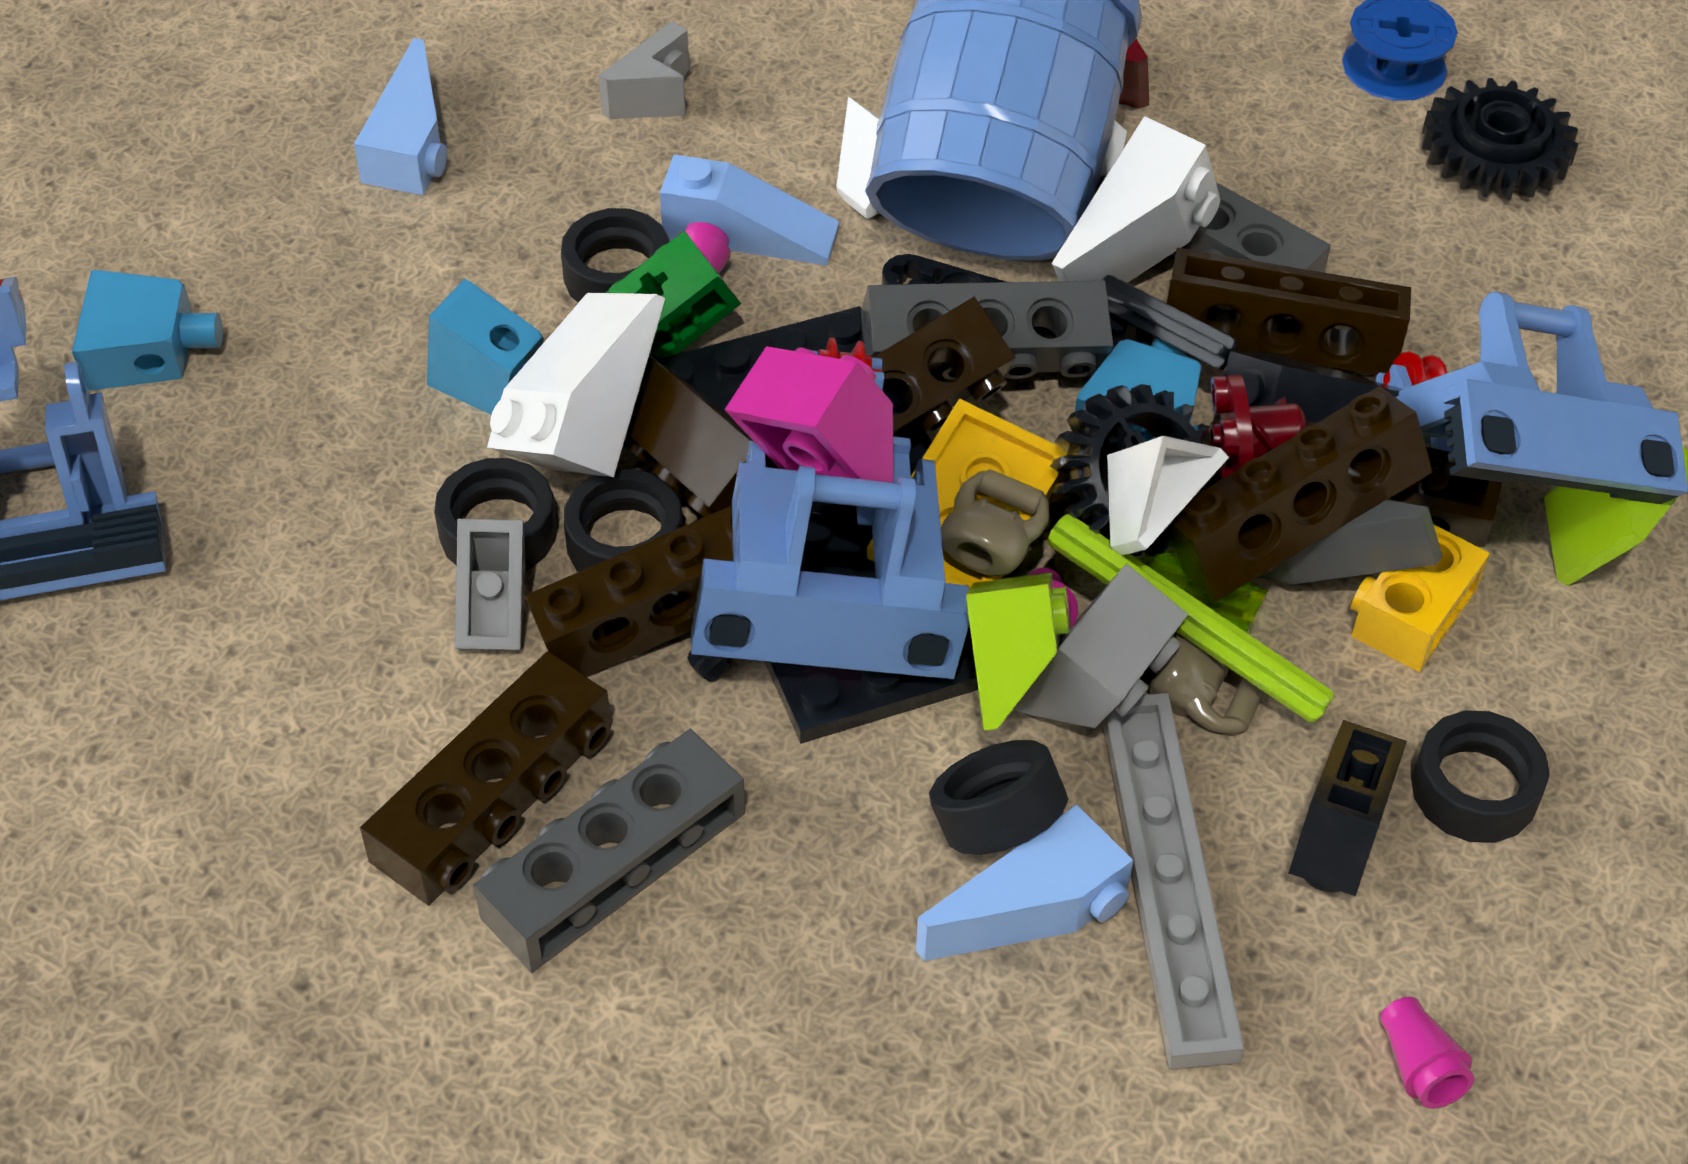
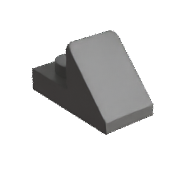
M671 21L599 74L602 115L609 119L684 116L686 114L684 76L690 69L688 30Z
M457 519L455 649H522L523 585H526L524 520Z

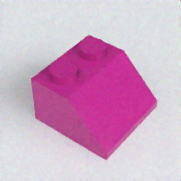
M766 346L730 400L725 411L779 469L795 470L797 473L800 466L815 467V474L894 483L893 403L874 382L876 379L874 371L861 360L849 355H843L839 359L821 356L805 348H797L796 351Z

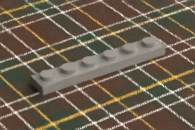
M1169 694L1142 695L1125 716L1122 717L1113 709L1102 722L1127 852L1133 859L1132 879L1169 1069L1241 1063L1244 1046Z

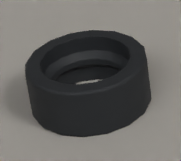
M607 208L591 212L572 223L562 238L561 246L563 279L570 296L579 303L587 293H606L614 283L622 280L635 270L632 269L621 273L602 272L588 267L585 264L587 259L599 252L610 249H630L650 258L661 246L670 242L664 227L650 215L630 208Z
M511 458L482 459L466 464L448 476L436 493L434 514L442 548L446 557L456 566L457 519H461L467 511L477 504L490 500H513L525 504L533 511L530 519L524 523L526 571L546 557L556 540L557 519L554 495L545 476L531 465Z
M616 469L614 477L598 475L589 477L572 491L564 506V531L567 554L577 572L683 527L682 505L674 489L655 474L637 469ZM615 511H639L651 515L661 523V529L650 539L633 546H610L597 542L587 534V529L601 516Z
M1464 710L1443 717L1427 731L1411 776L1414 799L1429 821L1443 832L1468 842L1496 843L1517 836L1533 821L1544 795L1550 772L1545 751L1535 736L1511 718L1491 711ZM1458 752H1478L1495 758L1510 769L1519 783L1517 795L1504 800H1481L1464 794L1452 785L1440 768L1442 759Z
M1012 740L993 744L973 752L946 769L935 780L929 792L931 806L949 846L961 854L973 855L1004 851L1029 841L1048 829L1063 814L1069 800L1048 747L1035 740Z

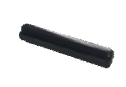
M1107 275L1102 279L1106 283L1109 314L1216 370H1224L1227 366L1230 351H1237L1239 343L1234 337L1112 275Z

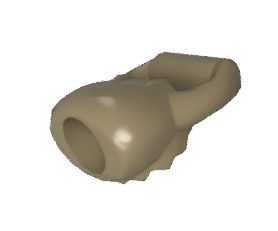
M991 469L980 471L961 485L954 500L953 511L949 513L941 526L942 547L953 559L974 571L994 576L1010 574L1025 559L1029 544L1039 538L1048 525L1049 500L1045 496L1044 491ZM980 492L1034 516L1024 521L1017 511L1010 512L989 503L986 498L975 500L976 493Z
M1176 633L1174 638L1181 642V644L1165 665L1156 674L1154 673L1149 684L1150 693H1168L1173 713L1179 716L1190 715L1197 723L1210 731L1228 735L1246 732L1265 692L1242 678L1225 716H1220L1211 708V705L1217 699V692L1223 679L1229 675L1228 670L1231 669Z

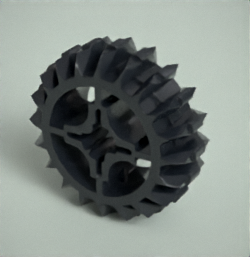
M1140 384L1132 387L1130 391L1127 386L1120 385L1107 390L1105 395L1097 394L1088 398L1084 403L1085 411L1080 409L1070 414L1066 421L1072 431L1059 434L1058 438L1054 441L1067 455L1053 459L1052 464L1049 466L1057 472L1065 473V482L1057 484L1052 491L1060 496L1068 494L1072 502L1071 505L1066 507L1062 517L1066 514H1070L1073 518L1081 516L1084 519L1083 523L1088 525L1091 531L1096 534L1100 533L1110 540L1107 455L1147 442L1139 430L1132 432L1128 423L1144 428L1155 438L1166 436L1203 444L1201 438L1206 435L1210 426L1203 423L1192 426L1190 419L1194 406L1183 404L1174 408V392L1164 390L1153 395L1151 385ZM1100 455L1103 460V472L1101 474V477L1099 471ZM1215 472L1199 491L1215 484L1223 475ZM1167 527L1146 550L1130 554L1138 557L1144 551L1145 554L1152 557L1164 554L1168 546L1174 548Z

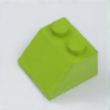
M1682 445L1688 485V450ZM1553 486L1544 496L1557 579L1566 586H1569L1642 543L1677 498L1663 504L1611 498L1610 493Z
M1052 573L975 582L966 593L984 730L999 728L1056 655L1060 635L1070 634L1071 618L1066 587L1054 588Z

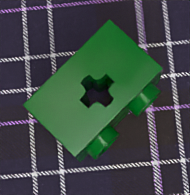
M685 230L672 241L661 246L653 256L625 278L614 283L606 292L657 294L665 298L650 350L659 359L680 353L742 304Z

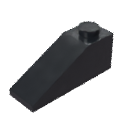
M1230 351L1225 375H1242L1246 386L1249 407L1274 405L1279 399L1286 397V403L1298 404L1304 411L1307 421L1314 423L1320 422L1350 404L1356 397L1369 393L1379 386L1394 397L1399 396V390H1402L1269 351Z
M1345 720L1342 721L1311 800L1288 872L1289 874L1305 879L1310 886L1318 890L1330 893L1341 891L1356 897L1407 743L1406 740Z

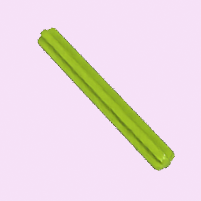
M1066 514L1053 527L1047 540L1051 548L1106 585L1127 563L1188 614L1175 631L1176 633L1307 722L1315 723L1318 721L1332 702L1334 694L1331 689L1131 554L1121 556L1110 547V540L1100 533L1096 534L1091 531L1089 526L1079 519Z

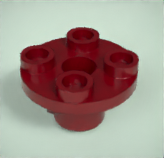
M1241 374L1213 376L1211 378L1213 410L1215 414H1221L1220 422L1210 423L1211 446L1221 448L1229 457L1225 461V465L1219 468V474L1223 475L1221 479L1240 469L1249 460L1264 455L1294 437L1300 430L1308 427L1307 418L1302 408L1296 403H1286V397L1279 399L1274 405L1249 407L1246 386Z

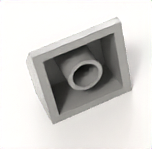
M1126 563L1076 619L1070 629V634L1062 636L1056 655L1017 703L1014 710L1022 714L1090 728H1096L1113 709L1122 717L1125 716L1148 688V685L1139 679L1147 667L1156 674L1180 646L1181 642L1172 635L1188 614Z

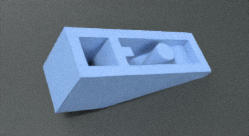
M413 38L354 143L360 179L363 184L424 195L433 177H440L444 172L447 161V149L445 144L440 143L423 39Z
M674 154L660 191L662 226L670 241L683 232L689 224L705 222L720 228L726 233L729 238L728 247L730 251L828 266L839 230V221L731 163Z
M1076 804L1062 814L1048 829L1017 846L919 916L916 952L924 961L1073 933L1094 918L1099 922L1107 921L1128 900V885L1133 859Z

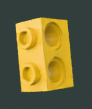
M1434 525V529L1443 556L1437 565L1382 572L1377 579L1367 576L1355 593L1350 606L1351 610L1358 613L1351 637L1418 672L1425 666L1477 592L1490 556L1489 552Z

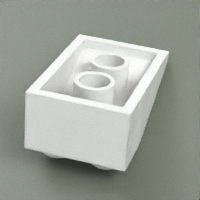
M1144 116L1053 260L1052 266L1059 281L1102 280L1107 275H1112L1128 283L1174 253L1177 248H1181L1189 243L1199 226L1206 227L1212 221L1220 204V196L1206 145Z
M587 293L504 388L501 400L497 403L491 415L490 427L492 431L487 448L549 470L614 477L665 298L657 294Z

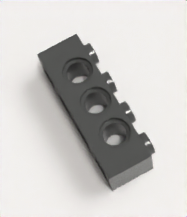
M1216 182L1220 204L1214 218L1206 227L1199 226L1191 241L1181 247L1182 249L1325 273L1331 244ZM1176 251L1168 257L1175 259ZM1280 315L1276 317L1286 320L1289 316Z
M1105 280L868 285L861 309L865 355L874 357L914 333V331L919 330L975 296L1016 357L1004 376L1010 379L1027 378L1037 372H1061L1066 377H1084L1097 371L1113 347ZM1033 327L1048 328L1057 338H1044L1037 334ZM943 362L928 364L931 375H943L948 380H957L954 370L948 364Z
M691 728L672 742H663L657 745L648 753L643 763L619 780L613 779L604 783L596 790L590 801L566 818L553 820L541 830L536 840L511 858L499 859L488 867L481 879L473 884L480 919L531 973L535 972L745 814L744 778ZM658 804H670V805H671V806L666 807V808H653V807H652V806L658 805ZM607 842L619 843L618 845L610 848L598 847L599 845ZM550 882H565L564 885L557 888L543 887Z

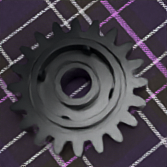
M1488 78L1486 86L1479 88L1473 81L1467 80L1463 92L1450 86L1447 88L1445 98H1434L1431 110H1427L1422 129L1424 137L1421 147L1430 151L1428 158L1430 165L1444 164L1441 173L1443 179L1452 178L1456 175L1462 177L1460 189L1462 190L1468 189L1473 184H1479L1482 197L1487 198L1491 194L1492 189L1497 188L1501 190L1506 200H1511L1514 189L1517 188L1524 195L1532 198L1534 197L1537 185L1551 191L1556 179L1564 180L1566 178L1579 144L1575 142L1578 128L1568 125L1571 116L1569 112H1554L1557 103L1555 98L1544 101L1537 98L1538 88L1533 87L1525 92L1518 89L1516 81L1511 80L1507 86H1498L1493 78Z

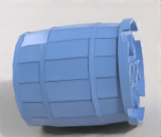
M916 0L909 21L900 38L901 42L888 81L880 119L877 122V138L872 167L865 189L872 207L894 225L929 242L955 250L1003 260L1042 261L1055 258L1089 205L1093 192L1101 178L1100 173L1112 135L1120 94L1123 91V72L1127 49L1138 37L1142 21L1139 0Z

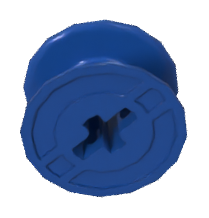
M1365 0L1355 8L1350 20L1355 41L1346 48L1342 62L1345 74L1358 88L1376 97L1393 101L1417 100L1432 95L1444 84L1447 68L1443 56L1453 48L1458 32L1454 19L1442 6L1430 0Z

